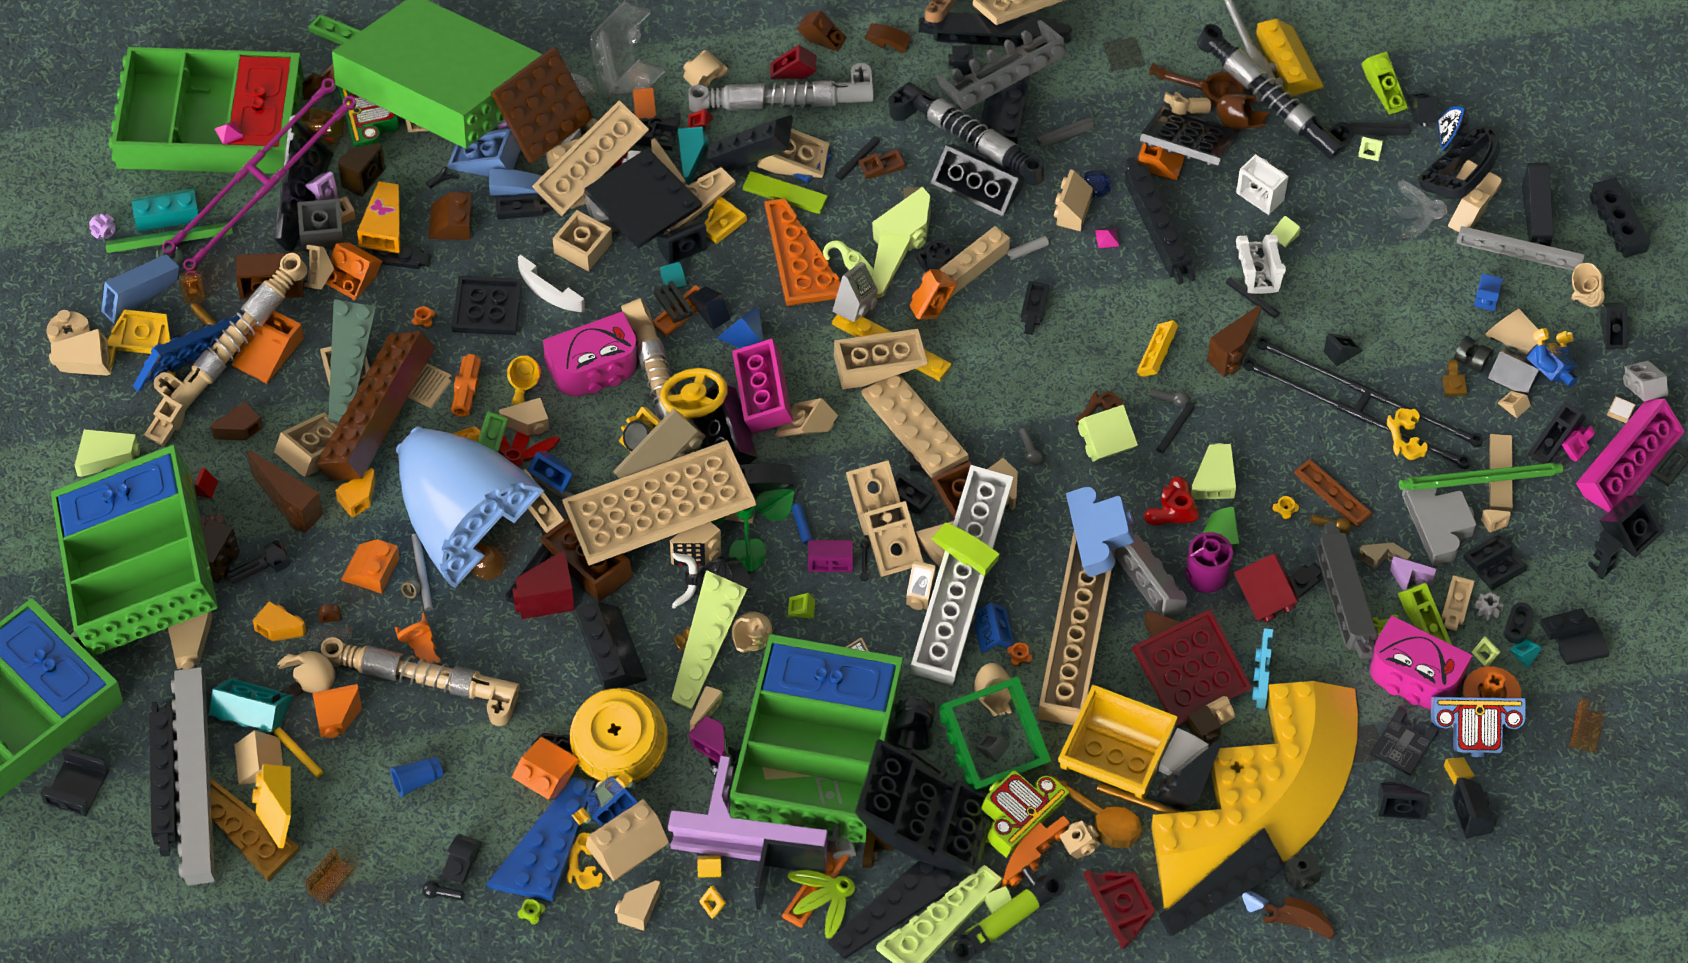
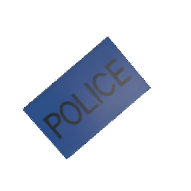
M990 602L974 613V626L981 652H987L996 645L1008 648L1015 644L1006 607Z

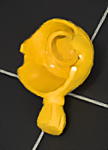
M527 355L513 359L507 369L508 381L516 389L512 399L514 405L525 402V391L533 388L541 376L539 364Z

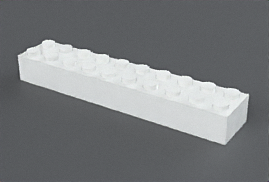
M971 465L953 526L971 534L993 549L1012 487L1013 477ZM946 550L915 649L910 674L953 686L985 576L969 564L965 566Z

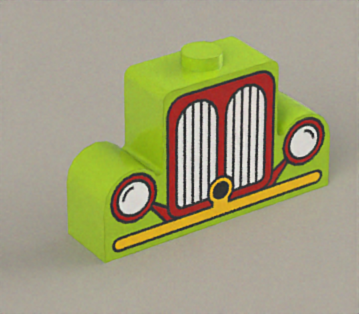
M1012 771L1001 782L997 780L989 789L990 793L986 796L981 806V809L995 821L988 833L990 844L1007 858L1031 829L1040 822L1043 823L1065 802L1069 791L1050 776L1039 778L1035 787L1016 771Z

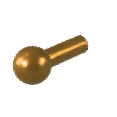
M1312 515L1310 523L1325 526L1327 521H1333L1337 524L1340 533L1347 534L1351 530V523L1345 518L1335 521Z

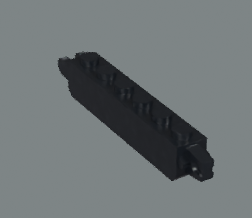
M948 12L941 22L936 23L927 21L925 17L919 18V32L933 34V39L937 42L1004 46L1006 40L1012 41L1015 47L1024 45L1021 34L1025 30L1031 33L1033 39L1041 36L1042 34L1037 23L1039 20H1042L1062 36L1064 43H1068L1071 40L1070 33L1072 32V27L1069 24L1056 23V19L1026 16L1014 18L998 25L994 24L984 14ZM1045 42L1036 48H1040L1048 43Z
M1134 157L1126 159V187L1169 277H1174L1176 283L1180 285L1184 283L1182 274L1186 273L1189 281H1194L1196 276L1191 265L1192 259L1146 164L1139 166Z
M172 700L166 701V712H159L158 702H152V713H149L151 835L154 845L159 844L161 857L170 856V843L178 842L177 793L175 788L177 777L174 761L176 760L174 751L176 733L173 730V720L175 719L173 716Z

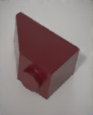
M797 45L770 62V79H805L816 72V55L801 45Z

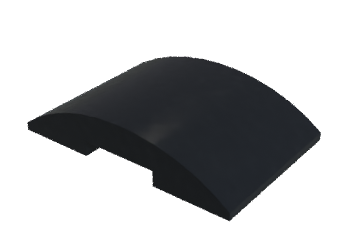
M878 738L856 806L855 813L858 818L876 836L910 857L939 868L976 874L992 818L981 809L987 794L975 790V788L960 780H957L954 784L917 765L918 759Z

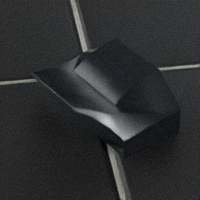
M901 473L894 477L900 502L906 501L908 510L921 514L934 499V494Z

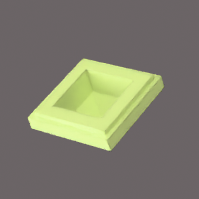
M1362 137L1358 157L1378 161L1383 141ZM1366 150H1372L1374 151L1375 155L1366 154L1363 152H1365Z
M1484 636L1471 653L1484 666H1490L1501 651ZM1480 652H1487L1490 657L1486 660Z

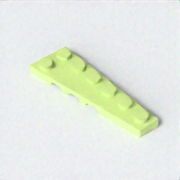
M706 571L673 691L672 702L688 709H693L746 594L747 588Z
M983 865L976 874H971L957 887L948 891L938 902L929 905L926 911L919 916L916 915L903 928H898L878 943L876 950L893 963H926L985 901V895L994 891L1002 883V878Z

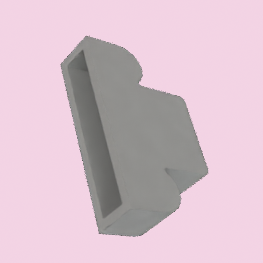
M1436 488L1411 491L1405 489L1402 492V496L1432 566L1453 561L1457 556L1460 545L1459 540L1472 537L1476 526L1473 509L1471 506H1468L1463 493L1455 491L1435 496Z

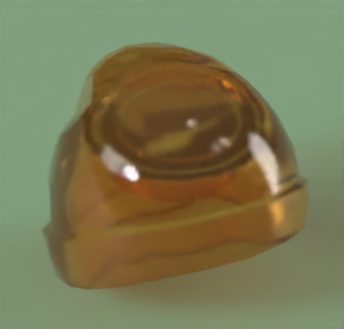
M487 543L474 546L483 553L484 557L470 572L481 580H494L500 577L505 570V558L501 552Z

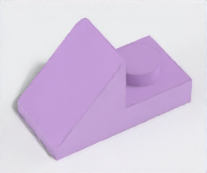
M331 171L320 174L305 185L315 194L316 201L339 198L334 175Z
M1395 556L1390 568L1391 573L1403 591L1408 588L1410 580L1414 581L1417 585L1427 583L1428 586H1432L1436 573L1435 568Z

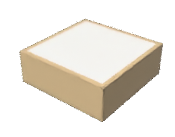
M1615 396L1607 416L1627 423L1636 404Z

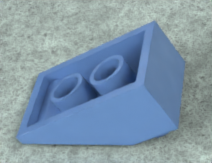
M510 128L490 131L466 149L456 144L447 167L452 170L489 177V169L513 170L521 148Z

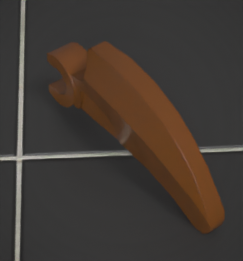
M1286 897L1285 906L1282 908H1276L1270 904L1265 906V911L1273 913L1271 917L1264 916L1263 921L1265 923L1278 922L1303 927L1317 932L1328 939L1334 936V930L1328 918L1317 907L1306 901Z

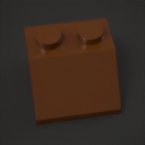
M450 192L431 204L428 239L470 240L473 213L472 192Z

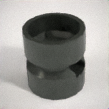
M1467 335L1458 346L1454 360L1463 365L1470 364L1471 369L1482 373L1484 370L1482 366L1483 364L1488 365L1494 349L1485 344L1478 345L1477 340ZM1473 349H1474L1475 352L1473 353L1472 357L1470 358L1469 356H1470V354L1472 353V351H1473Z

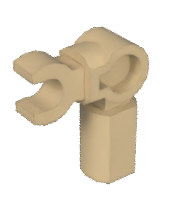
M1165 92L1164 101L1170 104L1172 112L1175 114L1185 115L1187 111L1189 113L1210 112L1211 101L1208 98L1186 99L1180 96L1178 92H1175L1174 95Z

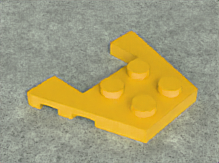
M124 310L107 340L110 369L113 367L117 350L151 354V349L155 345L168 343L171 337L167 315ZM170 370L167 371L173 376H175L176 372L172 373Z

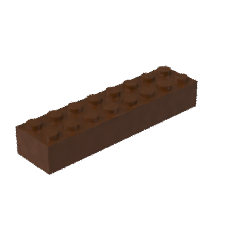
M421 331L390 334L386 338L385 344L377 354L373 365L367 371L364 381L358 387L356 395L349 403L348 409L340 419L335 432L330 436L327 446L321 452L320 458L316 463L330 481L363 478L435 349Z

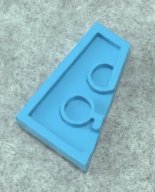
M1264 629L1260 649L1256 648L1255 662H1259V668L1255 667L1254 681H1258V685L1253 687L1252 700H1256V708L1265 709L1267 701L1268 669L1271 658L1270 645L1273 629Z

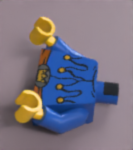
M1546 328L1536 330L1533 337L1537 345L1526 358L1550 380L1565 382L1569 387L1573 386L1578 381V377L1573 373L1577 368V364L1569 357V348L1567 347V343L1573 341V334L1571 332L1567 333V331L1559 333L1556 339L1561 345L1560 347L1558 344L1543 342V340L1549 339V332Z

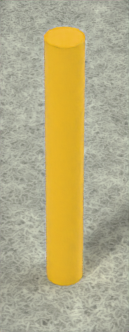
M281 727L274 731L276 737L317 778L324 773Z

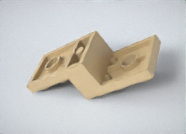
M889 460L846 472L864 536L869 535L880 576L883 577L910 569L914 561L923 563L906 501L900 502ZM871 481L876 482L879 486V490L875 494L870 493L867 488ZM894 543L899 544L902 548L899 556L891 553V546Z

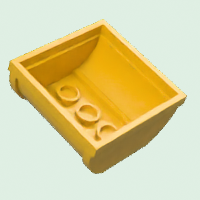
M1092 685L1059 756L1058 762H1060V767L1067 771L1071 769L1134 793L1135 797L1144 799L1167 750L1178 716Z

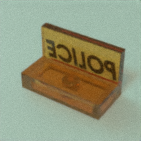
M1579 699L1569 747L1596 753L1603 714L1588 711L1589 701Z
M333 847L305 880L307 893L326 905L353 873L354 867L339 859L337 849Z

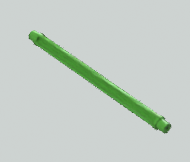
M1544 463L1410 477L1406 480H1400L1399 488L1400 490L1408 489L1411 491L1553 476L1563 472V465L1561 463Z

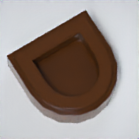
M335 604L321 606L318 609L319 622L341 621L340 607Z

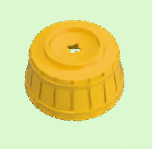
M614 688L598 692L582 704L573 719L570 730L572 753L579 758L577 764L582 768L581 770L597 782L605 781L611 776L616 779L626 770L634 778L633 781L637 783L642 778L644 779L649 776L664 757L668 744V728L664 721L665 718L652 700L637 691ZM612 723H615L616 726H621L617 736H614L613 733H608Z

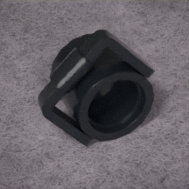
M944 240L932 241L917 253L916 260L925 272L930 269H940L955 257L953 247ZM924 255H926V263L922 259Z

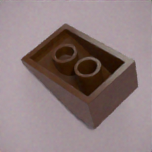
M1259 305L1210 338L1207 362L1223 377H1226L1228 374L1234 375L1240 369L1258 332L1261 307Z

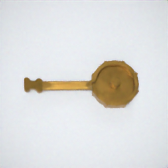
M1053 777L1069 791L1068 796L1095 814L1094 828L1099 834L1096 838L1110 848H1129L1140 839L1141 823L1139 817L1125 807H1106L1102 809L1067 785V781H1059L1057 777Z

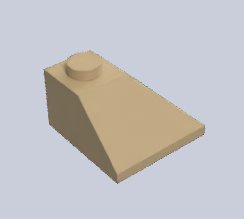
M822 398L795 403L791 408L793 422L781 425L775 436L788 437L828 432L834 426V421L838 415Z

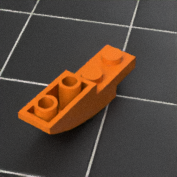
M1064 816L1047 829L1040 822L1021 840L1006 867L1001 887L1006 886L1008 888L1011 886L1014 888L1022 881V876L1024 875L1022 868L1029 865L1033 872L1039 868L1041 855L1050 848V844L1053 841H1061L1059 835L1068 829L1069 821Z

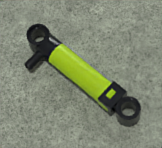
M1029 865L1022 868V872L1031 886L978 924L970 926L960 933L961 939L949 941L945 947L947 959L954 963L967 962L973 958L974 954H980L991 946V942L1054 897L1060 896L1065 889L1062 877L1057 874H1050L1037 878ZM1048 881H1051L1053 885L1051 892L1047 888ZM958 945L963 949L961 957L957 954Z

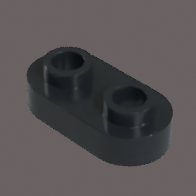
M1522 602L1513 605L1504 631V636L1509 642L1519 644L1526 639L1533 618V609L1530 605ZM1518 614H1523L1525 617H1518Z

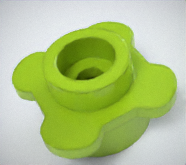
M526 899L522 904V910L518 911V917L529 920L531 924H536L539 922L540 914L545 911V906L539 904L536 900Z

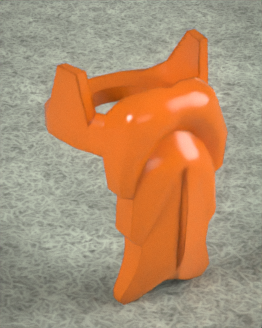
M424 612L420 622L402 631L400 627H395L398 640L408 643L410 648L414 649L415 655L419 659L424 658L428 663L436 661L439 664L441 662V659L436 654L433 632L430 629Z

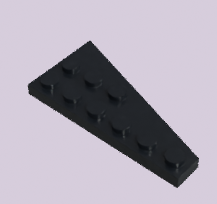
M300 119L288 130L284 166L315 135ZM319 139L286 171V175L282 178L274 239L286 251L294 250L300 236L297 202L314 201L316 198L315 194L305 185L320 174L326 173L334 155Z

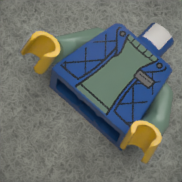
M624 770L616 779L611 776L605 781L598 782L596 789L587 796V810L582 807L572 815L578 825L582 823L595 824L597 822L602 827L638 803L629 793L633 792L636 787L633 781L634 778Z

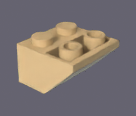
M1070 169L1068 177L1063 178L1061 185L1062 193L1058 192L1055 202L1057 207L1054 217L1057 218L1058 226L1081 231L1092 201L1093 188L1074 170Z

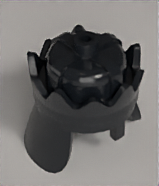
M912 694L904 701L900 699L899 703L895 704L896 721L889 736L891 742L901 749L913 747L915 750H926L932 745L930 728L936 714L935 702L930 703L927 699L914 697Z

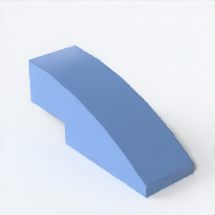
M489 169L490 196L537 195L538 193L532 186L542 176L518 170Z

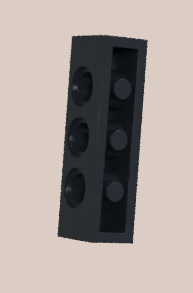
M1617 177L1593 183L1589 194L1592 204H1596L1600 220L1605 221L1608 235L1613 236L1617 252H1621L1624 258L1646 253L1650 239Z

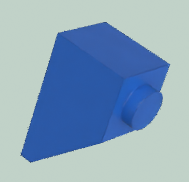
M547 451L537 452L527 470L562 493L565 492L574 475L565 462Z

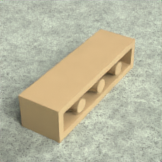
M994 226L940 268L942 272L958 282L951 297L1007 254L1010 237Z

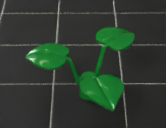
M775 489L764 491L757 497L755 506L736 512L737 516L744 520L745 540L733 542L729 549L730 558L736 557L748 573H752L760 568L766 556V547L762 540L758 538L749 540V519L753 517L755 510L760 515L764 513L766 519L770 521L784 520L792 510L794 490ZM726 516L711 522L713 524L723 523Z

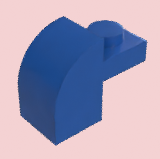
M1482 274L1474 307L1495 311L1503 278Z

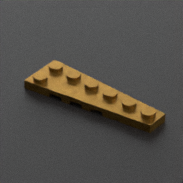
M210 778L211 816L213 822L264 879L269 882L300 851L299 846L286 836L284 848H279L258 815Z

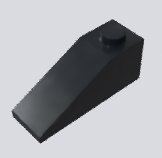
M1565 401L1528 455L1542 464L1549 463L1563 448L1561 444L1573 431L1579 429L1586 419L1584 413Z

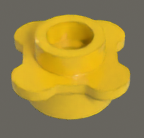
M1288 496L1281 497L1278 503L1273 505V511L1280 513L1284 519H1290L1291 514L1299 510V505Z

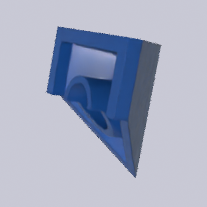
M754 307L717 338L739 349L763 342L759 308Z

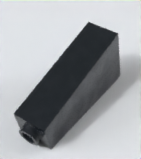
M1528 163L1522 184V193L1529 242L1551 247L1553 220L1549 163Z

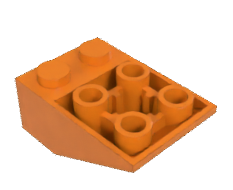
M276 311L268 317L261 327L256 325L252 327L255 335H246L248 343L241 345L240 352L236 354L232 362L233 367L268 384L304 339L302 325Z

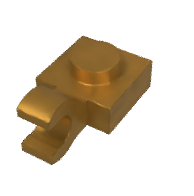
M1448 360V366H1446L1448 375H1443L1442 377L1445 397L1466 396L1465 376L1458 375L1457 360Z

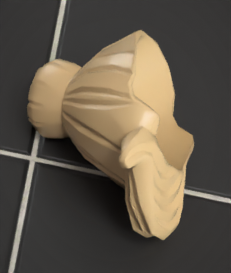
M1592 263L1577 265L1572 275L1574 293L1571 299L1573 301L1578 300L1589 307L1599 306L1605 298L1603 292V273Z

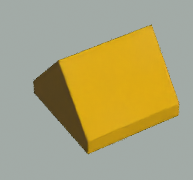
M721 855L698 856V878L721 877Z

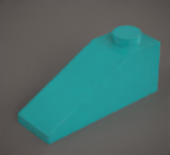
M703 127L678 129L682 177L685 179V184L690 185L705 155V147H708V136L703 135Z

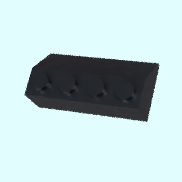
M1030 75L986 98L980 124H985L988 129H993L1017 145L1029 91ZM981 126V130H987L984 126Z
M785 116L711 142L709 144L707 160L717 169L722 167L725 171H729L788 150L793 116Z
M949 144L944 147L930 183L1000 216H1004L1019 195L1024 183V177L955 144Z
M715 383L709 388L705 396L713 400L716 399L719 393L718 384ZM727 385L728 393L723 404L712 413L693 418V421L706 436L702 440V449L728 440L738 464H750L757 458L749 428L744 421L737 390Z
M601 602L577 607V623L603 691L624 688L646 681L647 677L620 608Z

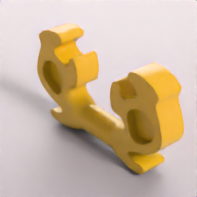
M1398 409L1394 420L1391 415L1387 419V426L1391 430L1394 440L1393 450L1395 455L1399 456L1401 451L1408 460L1425 457L1428 448L1426 442L1422 446L1419 445L1420 438L1418 437L1410 438L1409 443H1405L1402 440L1400 426H1403L1406 430H1412L1415 428V424L1419 422L1420 415L1415 409Z
M590 833L578 835L569 858L567 880L569 884H572V880L575 878L581 889H590L595 886L600 887L603 881L602 873H599L596 877L593 875L596 872V867H586L584 872H580L578 869V855L580 851H584L586 855H592L586 848Z

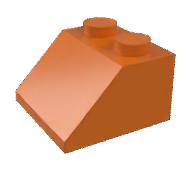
M930 269L924 274L923 282L919 289L913 293V300L910 303L914 315L919 320L937 319L958 285V282L940 269Z
M379 539L359 544L341 581L382 594L400 559L398 546Z
M540 737L521 757L512 778L548 800L556 799L567 785L579 758L544 737Z

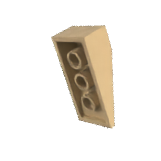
M918 329L834 341V360L842 390L863 387L927 365V358Z

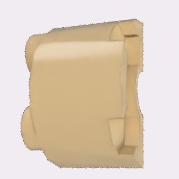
M704 50L693 61L689 60L683 67L685 70L683 78L692 86L699 84L707 87L714 79H719L727 74L729 68L708 50Z

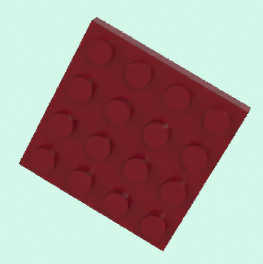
M1211 609L1132 647L1165 712L1178 716L1175 727L1186 722L1188 714L1205 707L1223 696L1231 700L1252 689Z

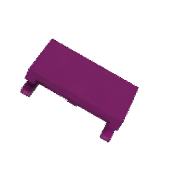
M808 540V572H852V540Z

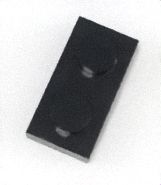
M1583 608L1542 618L1541 626L1548 638L1552 640L1590 630L1592 622Z

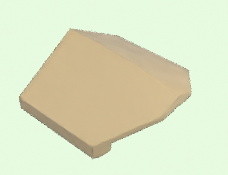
M307 245V249H309L308 282L304 286L322 289L334 267L324 247Z

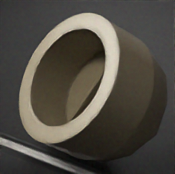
M413 579L407 580L401 586L403 595L409 599L416 597L421 590L420 583Z

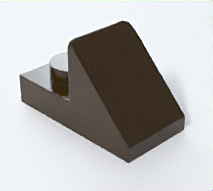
M867 829L862 867L872 869L873 861L877 862L879 849L893 851V847L869 829Z

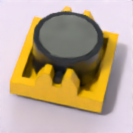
M641 407L636 416L626 419L628 425L621 427L623 435L619 442L632 452L661 420L647 407Z

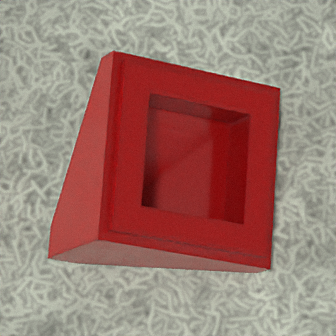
M706 109L688 115V128L707 127L712 120V115Z

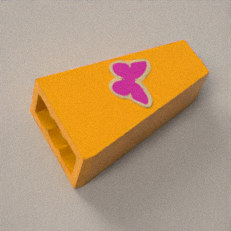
M378 181L357 231L359 247L400 253L399 184Z

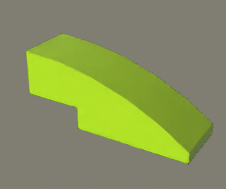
M946 522L931 538L932 541L965 566L969 564L983 576L990 571L999 559V553L987 544Z

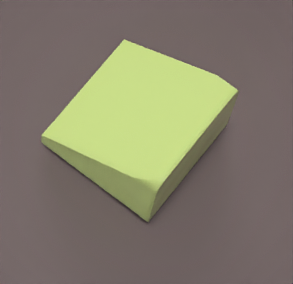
M1285 216L1270 235L1276 234L1278 242L1287 247L1299 236L1300 226Z
M1006 886L985 895V902L991 914L1011 900Z

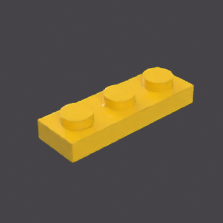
M1174 320L1157 325L1138 367L1137 373L1140 376L1146 377L1159 372L1163 359L1168 353V348L1179 326Z

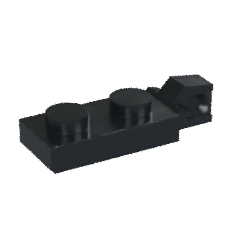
M1028 282L1021 312V322L1025 323L1024 334L1032 335L1034 325H1040V322H1042L1050 284Z

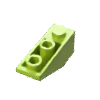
M1387 51L1368 57L1363 61L1361 65L1366 78L1388 114L1408 109Z

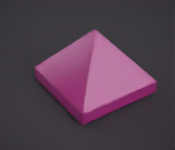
M234 121L215 129L223 145L243 137Z
M1116 229L1095 230L1098 248L1119 247Z

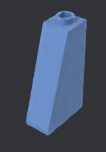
M165 254L105 281L101 312L115 324L124 310L134 311L176 282L179 272L178 264Z

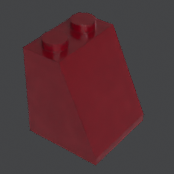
M565 551L559 552L516 578V588H512L516 613L520 612L521 620L574 611L573 591Z
M1273 553L1234 572L1257 621L1263 620L1266 623L1276 618L1275 613L1281 610L1287 613L1295 609V604L1300 602L1279 554Z

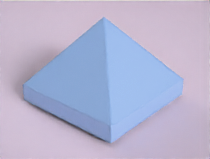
M1251 890L1245 892L1242 896L1249 912L1261 909L1269 903V900Z

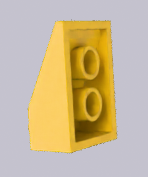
M263 764L261 773L256 775L255 785L258 788L253 789L252 803H256V814L277 846L284 848L291 818V767Z

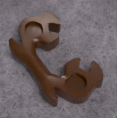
M1095 391L1091 395L1089 404L1083 413L1077 416L1075 425L1078 426L1079 420L1092 415L1097 407L1103 406V411L1123 405V399L1118 398L1110 391L1098 396V391Z

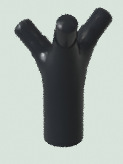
M444 166L440 173L426 182V185L431 189L442 181L459 179V175L445 174L448 168Z

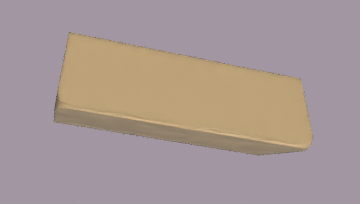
M1467 160L1456 178L1466 179L1478 165ZM1489 172L1476 188L1489 194L1490 201L1501 188L1502 179Z

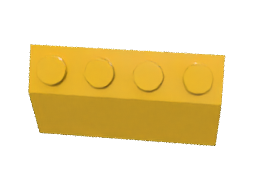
M1277 18L1257 24L1255 38L1268 63H1275L1276 74L1274 75L1276 78H1282L1283 90L1285 92H1291V96L1324 88L1293 26Z

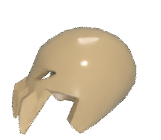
M749 611L738 616L732 625L733 642L736 649L743 653L765 648L769 634H772V625L769 618L755 611Z
M306 651L298 655L288 654L277 663V665H280L279 669L300 665L294 668L293 677L305 692L314 693L329 690L335 680L333 664L323 654L315 651Z
M989 663L981 667L977 673L974 690L976 692L1011 678L1007 671L999 664ZM1008 688L978 699L991 711L993 716L1005 715V712L1011 713V708L1008 704L1011 696Z

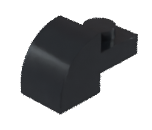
M462 834L456 835L447 853H449L441 876L464 884L471 865L477 858L482 841Z

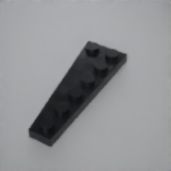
M1261 828L1253 834L1240 848L1225 858L1220 865L1211 870L1206 877L1191 887L1185 895H1182L1159 915L1170 936L1177 934L1285 869V864L1266 829Z

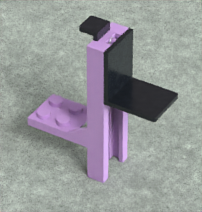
M721 756L708 815L671 810L668 830L673 831L674 835L671 841V849L759 861L754 891L756 909L761 910L770 867L811 870L825 874L829 852L837 853L840 824L834 825L833 835L830 837L827 835V830L731 818L728 813L730 811L729 794L734 780V766H731L730 757Z

